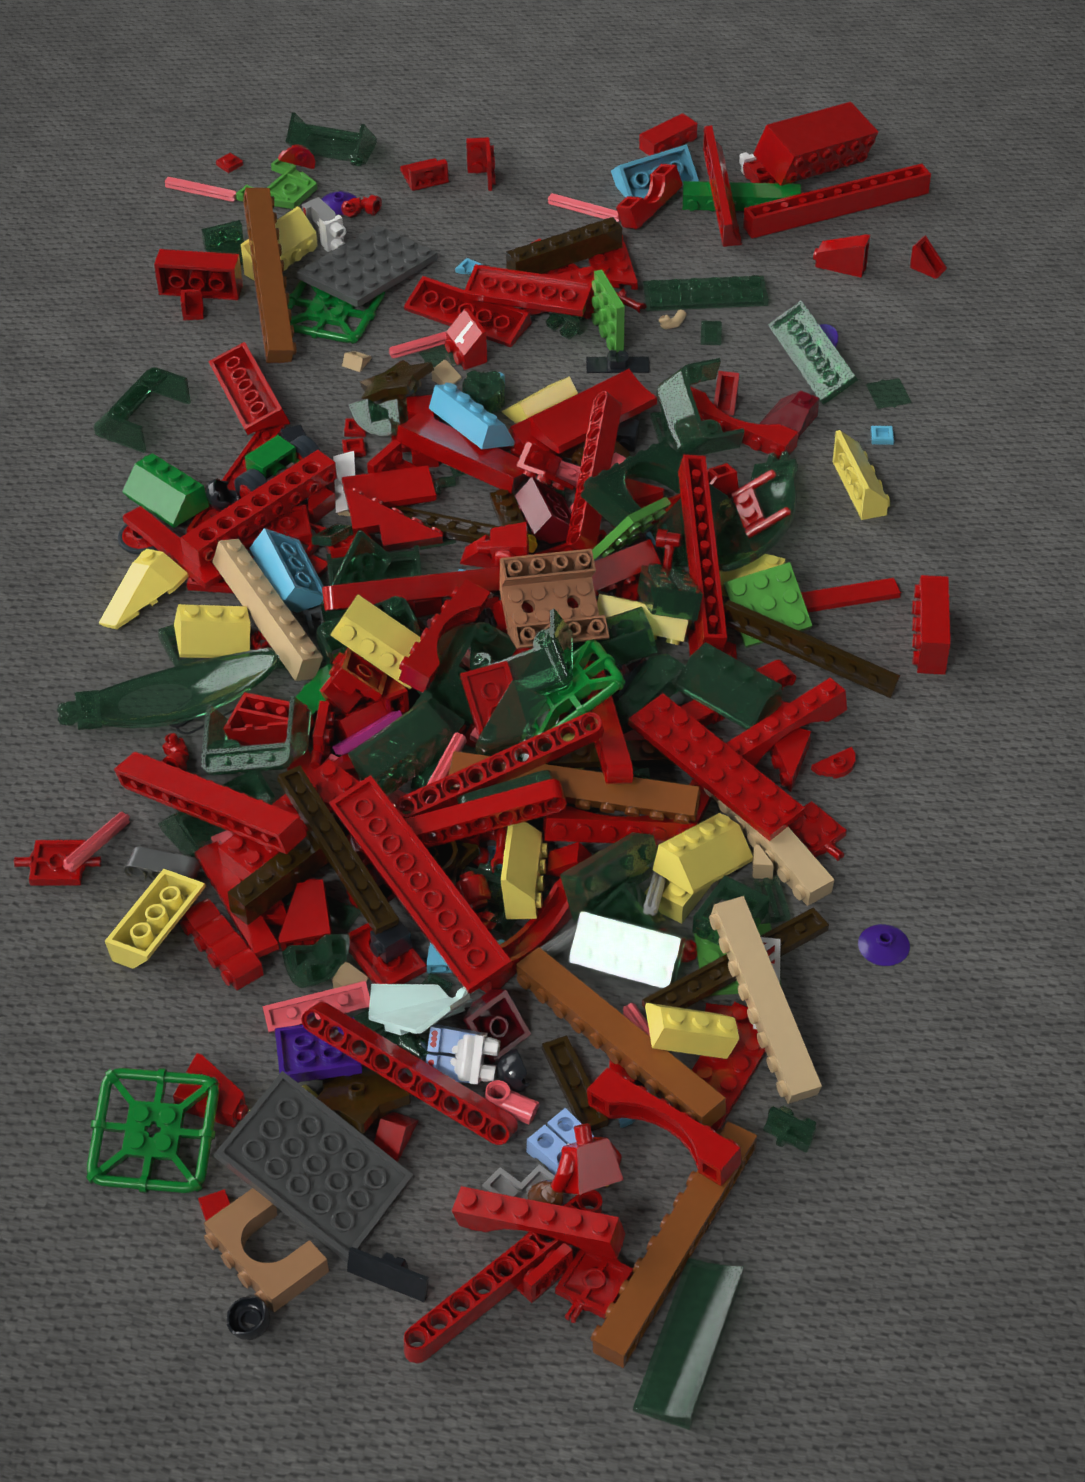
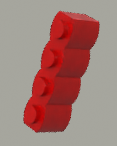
M207 898L190 907L182 916L183 921L180 922L184 933L187 936L192 934L197 949L208 954L207 959L214 969H220L221 977L227 986L232 984L236 990H239L264 975L262 964L258 957L247 947L244 940L234 931L230 923L220 914L210 899Z

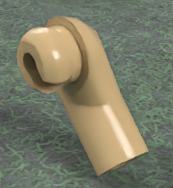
M678 310L671 319L668 315H665V317L663 315L659 318L660 326L663 329L677 328L682 324L687 314L684 310Z

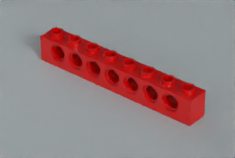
M319 450L314 451L180 537L183 554L200 567L213 560L219 541L239 539L241 541L261 527H264L284 512L337 479L335 461Z

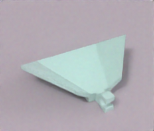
M371 984L368 1017L371 1021L384 1024L385 1031L398 1035L409 1032L418 1034L442 1019L465 1011L464 1008L470 1007L475 1000L470 998V993L468 994L464 987L457 991L456 997L451 998L436 984Z

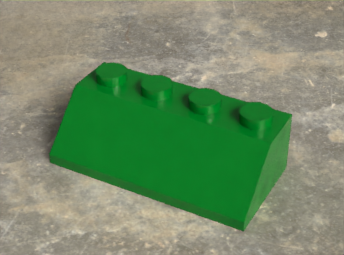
M153 453L134 464L122 491L133 502L173 528L209 507L203 484Z

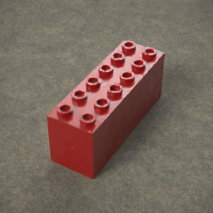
M850 101L767 124L753 155L781 186L815 175H821L825 172L835 171L842 167H848L858 162H864L875 143L879 131Z

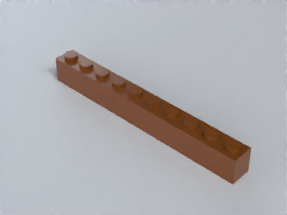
M246 187L243 203L266 363L291 362L293 355H296V342L292 341L294 327L290 325L291 309L287 307L289 304V294L285 292L287 281L286 276L282 274L284 272V261L280 260L282 247L277 241L279 240V228L275 227L277 214L273 212L274 196H271L270 188Z
M453 751L449 775L490 756ZM499 764L495 767L494 771L502 772L505 770L506 765ZM547 764L482 792L492 794L493 792L501 793L548 779H556L562 784L566 802L568 804H575V807L588 810L590 807L600 808V811L605 813H615V810L623 811L625 815L639 817L640 814L659 821L664 820V818L674 819L676 823L689 824V821L696 822L701 794L698 786L633 777L631 784L606 785L602 772ZM475 775L472 778L471 782H480L483 778V775ZM453 785L455 790L460 789V785Z
M540 947L516 964L517 981L522 988L530 989L540 1003H546L552 1008L557 1017L560 1019L564 1018L569 1022L575 1032L578 1034L582 1033L596 1049L600 1048L614 1064L621 1065L632 1079H637L644 1084L650 1094L665 1099L672 1107L681 1112L688 1113L702 1125L711 1127L726 1114V1099L723 1095L667 1050L652 1048L649 1035Z
M728 1121L722 1130L718 1129L716 1131L717 1134L726 1139H732L741 1147V1164L722 1186L703 1176L698 1170L697 1172L694 1170L691 1172L686 1183V1190L684 1193L679 1192L675 1198L673 1211L671 1214L666 1213L660 1224V1232L657 1236L653 1235L650 1238L646 1248V1255L644 1258L639 1257L633 1268L634 1274L630 1281L626 1279L623 1282L617 1302H611L605 1313L606 1320L602 1326L597 1325L591 1336L593 1353L622 1368L625 1367L754 1153L757 1143L756 1134Z

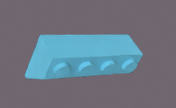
M687 144L619 165L611 170L615 185L625 198L630 196L644 199L650 187V174L661 164L676 165L682 183L683 181H699Z
M455 384L435 385L429 409L481 449L514 446L515 441L507 427L497 419L496 415L489 413L484 409L483 405L476 403L468 394L457 389Z
M264 528L249 549L254 556V561L258 564L288 609L298 613L323 604L322 587L324 586L300 541Z

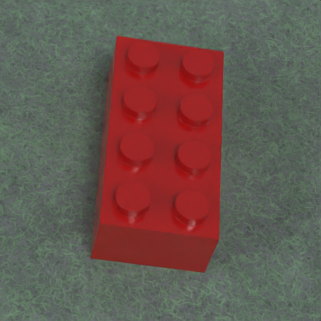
M159 249L154 267L159 295L181 296V290L201 289L203 298L239 299L243 287L239 254Z
M920 575L919 584H915L914 598H917V601H912V614L916 615L912 619V631L916 632L912 637V648L917 649V651H913L912 665H917V673L945 675L950 649L949 577Z

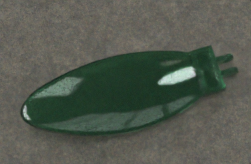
M787 451L781 453L779 461H777L775 453H770L766 463L755 464L751 481L769 470H774L776 477L754 490L766 518L785 507L791 510V514L749 538L734 503L725 516L715 538L719 571H732L750 564L772 549L788 531L794 519L797 506L794 480L798 463L796 459H790Z
M270 649L250 650L157 671L100 691L75 692V701L58 704V721L60 725L65 726L74 725L77 722L78 730L103 728L102 725L122 728H150L188 721L215 711L241 697L244 692L247 693L275 670L280 657Z

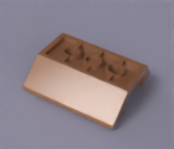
M592 549L500 559V595L508 635L517 649L585 642L591 639H609L605 615L599 616L592 576L596 572ZM567 599H575L578 602V607L571 608L568 606ZM522 604H531V606L533 607V612H524L522 609Z

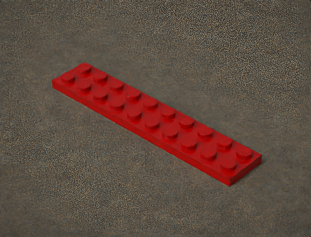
M371 775L329 802L330 808L468 994L473 993L513 965L510 958Z

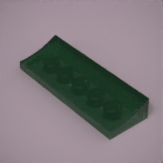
M688 1257L635 1400L634 1412L690 1430L743 1279L744 1266L713 1264Z

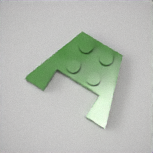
M278 158L271 164L272 171L282 174L267 187L270 188L271 196H274V206L294 209L317 190V183L303 171L299 172L294 164L279 161ZM245 185L236 193V199L243 201L245 188L254 187Z

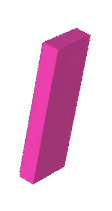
M392 711L332 748L336 754L345 755L399 723L404 717L401 711Z

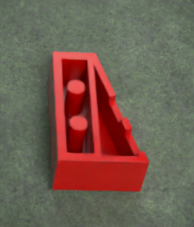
M244 692L223 730L231 745L248 746L305 741L314 725V721L307 705Z

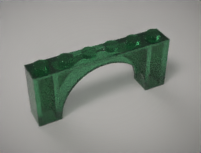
M666 441L658 444L653 443L647 450H640L635 456H629L622 463L614 464L611 469L607 471L604 469L597 476L589 477L583 485L585 488L580 496L616 528L628 515L641 509L630 496L625 485V479L632 477L651 479L680 494L678 471L683 457Z

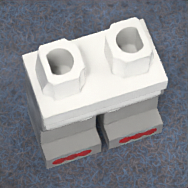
M319 197L302 204L303 213L315 229L317 239L320 240L321 245L327 252L345 244L344 235L346 234V228L343 226L340 215L336 216V213Z

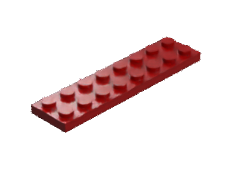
M664 693L628 719V725L767 840L771 841L804 814L805 807Z

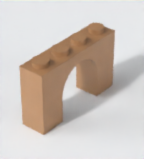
M252 1188L204 1222L206 1231L204 1239L212 1250L219 1249L222 1253L221 1259L229 1269L234 1267L239 1272L237 1275L244 1287L249 1288L251 1286L256 1292L255 1296L264 1301L273 1312H276L329 1272L327 1258L310 1240L286 1258L277 1262L262 1263L250 1258L244 1252L246 1241L255 1231L278 1215L276 1206Z

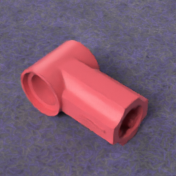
M494 1080L486 1087L485 1099L512 1114L516 1120L528 1125L532 1123L539 1108L538 1101L510 1090V1087L504 1081Z

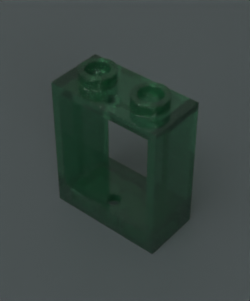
M725 875L693 916L692 932L698 937L707 939L719 946V934L717 930L712 929L710 919L708 918L712 913L714 904H718L722 899L728 901L744 896L755 925L758 927L768 914L770 897Z

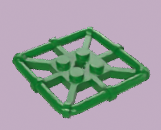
M300 280L293 293L289 294V304L287 307L292 310L294 305L307 307L308 309L305 313L292 316L290 325H293L295 333L309 335L314 339L319 337L355 344L363 335L370 321L374 320L375 312L383 300L385 291L373 298L368 309L361 311L354 309L355 306L312 285L310 286L316 293L313 301L299 298L307 283ZM349 316L362 319L355 332L351 331L345 323ZM306 320L318 322L313 328L297 325V323ZM326 324L339 326L344 334L326 331L323 328Z
M591 639L587 640L584 645L558 664H552L549 667L550 670L522 691L517 692L527 727L536 736L590 712L618 690H621L625 685V680L615 665L613 656L607 654L600 643ZM596 653L599 659L585 669L591 655ZM604 669L608 670L611 674L608 677L591 679ZM603 689L583 705L580 703L579 700L588 697L592 691ZM544 699L530 710L526 705L528 701ZM574 705L576 710L556 724L560 714L566 713ZM550 709L540 728L537 718Z
M130 1068L107 1070L100 1087L95 1120L91 1122L93 1132L87 1161L86 1178L91 1184L94 1182L100 1186L139 1189V1192L147 1193L148 1190L175 1193H192L196 1191L198 1193L203 1189L201 1186L207 1175L211 1143L216 1135V1132L213 1130L219 1098L218 1080L215 1077L211 1078L203 1074L167 1072V1069L159 1068L158 1071ZM119 1079L157 1082L154 1102L135 1101ZM166 1082L202 1085L201 1088L180 1104L163 1103ZM112 1084L115 1085L129 1104L126 1123L106 1122ZM208 1095L203 1129L183 1128L185 1112ZM156 1124L158 1128H161L160 1133L157 1132L154 1137H150L147 1129ZM104 1131L125 1133L122 1149L98 1167ZM181 1138L201 1139L195 1177L178 1157ZM128 1157L144 1158L140 1178L105 1175ZM154 1159L173 1161L188 1182L151 1179Z

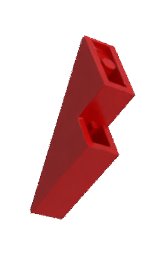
M352 488V490L346 489L354 536L380 532L384 552L443 543L444 533L438 528L426 527L421 520L415 517L410 519L404 516V513L394 507L390 509L384 506V503L379 499H370L356 488Z
M753 693L751 702L747 703V710L750 717L754 716L755 724L789 703ZM801 728L788 733L768 750L772 754L771 761L774 769H779L781 785L783 787L787 786L790 792L810 746L811 731Z

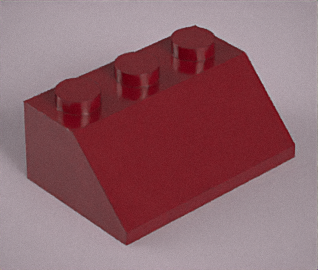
M531 477L515 495L519 503L518 508L524 513V520L532 529L531 534L537 540H544L549 544L567 540L572 512L564 496Z

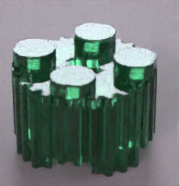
M470 371L467 373L466 379H464L462 384V392L468 394L476 403L483 405L484 409L489 413L493 414V412L501 410L505 404V384L503 379H501L500 373L497 371L487 373L484 371L482 373Z

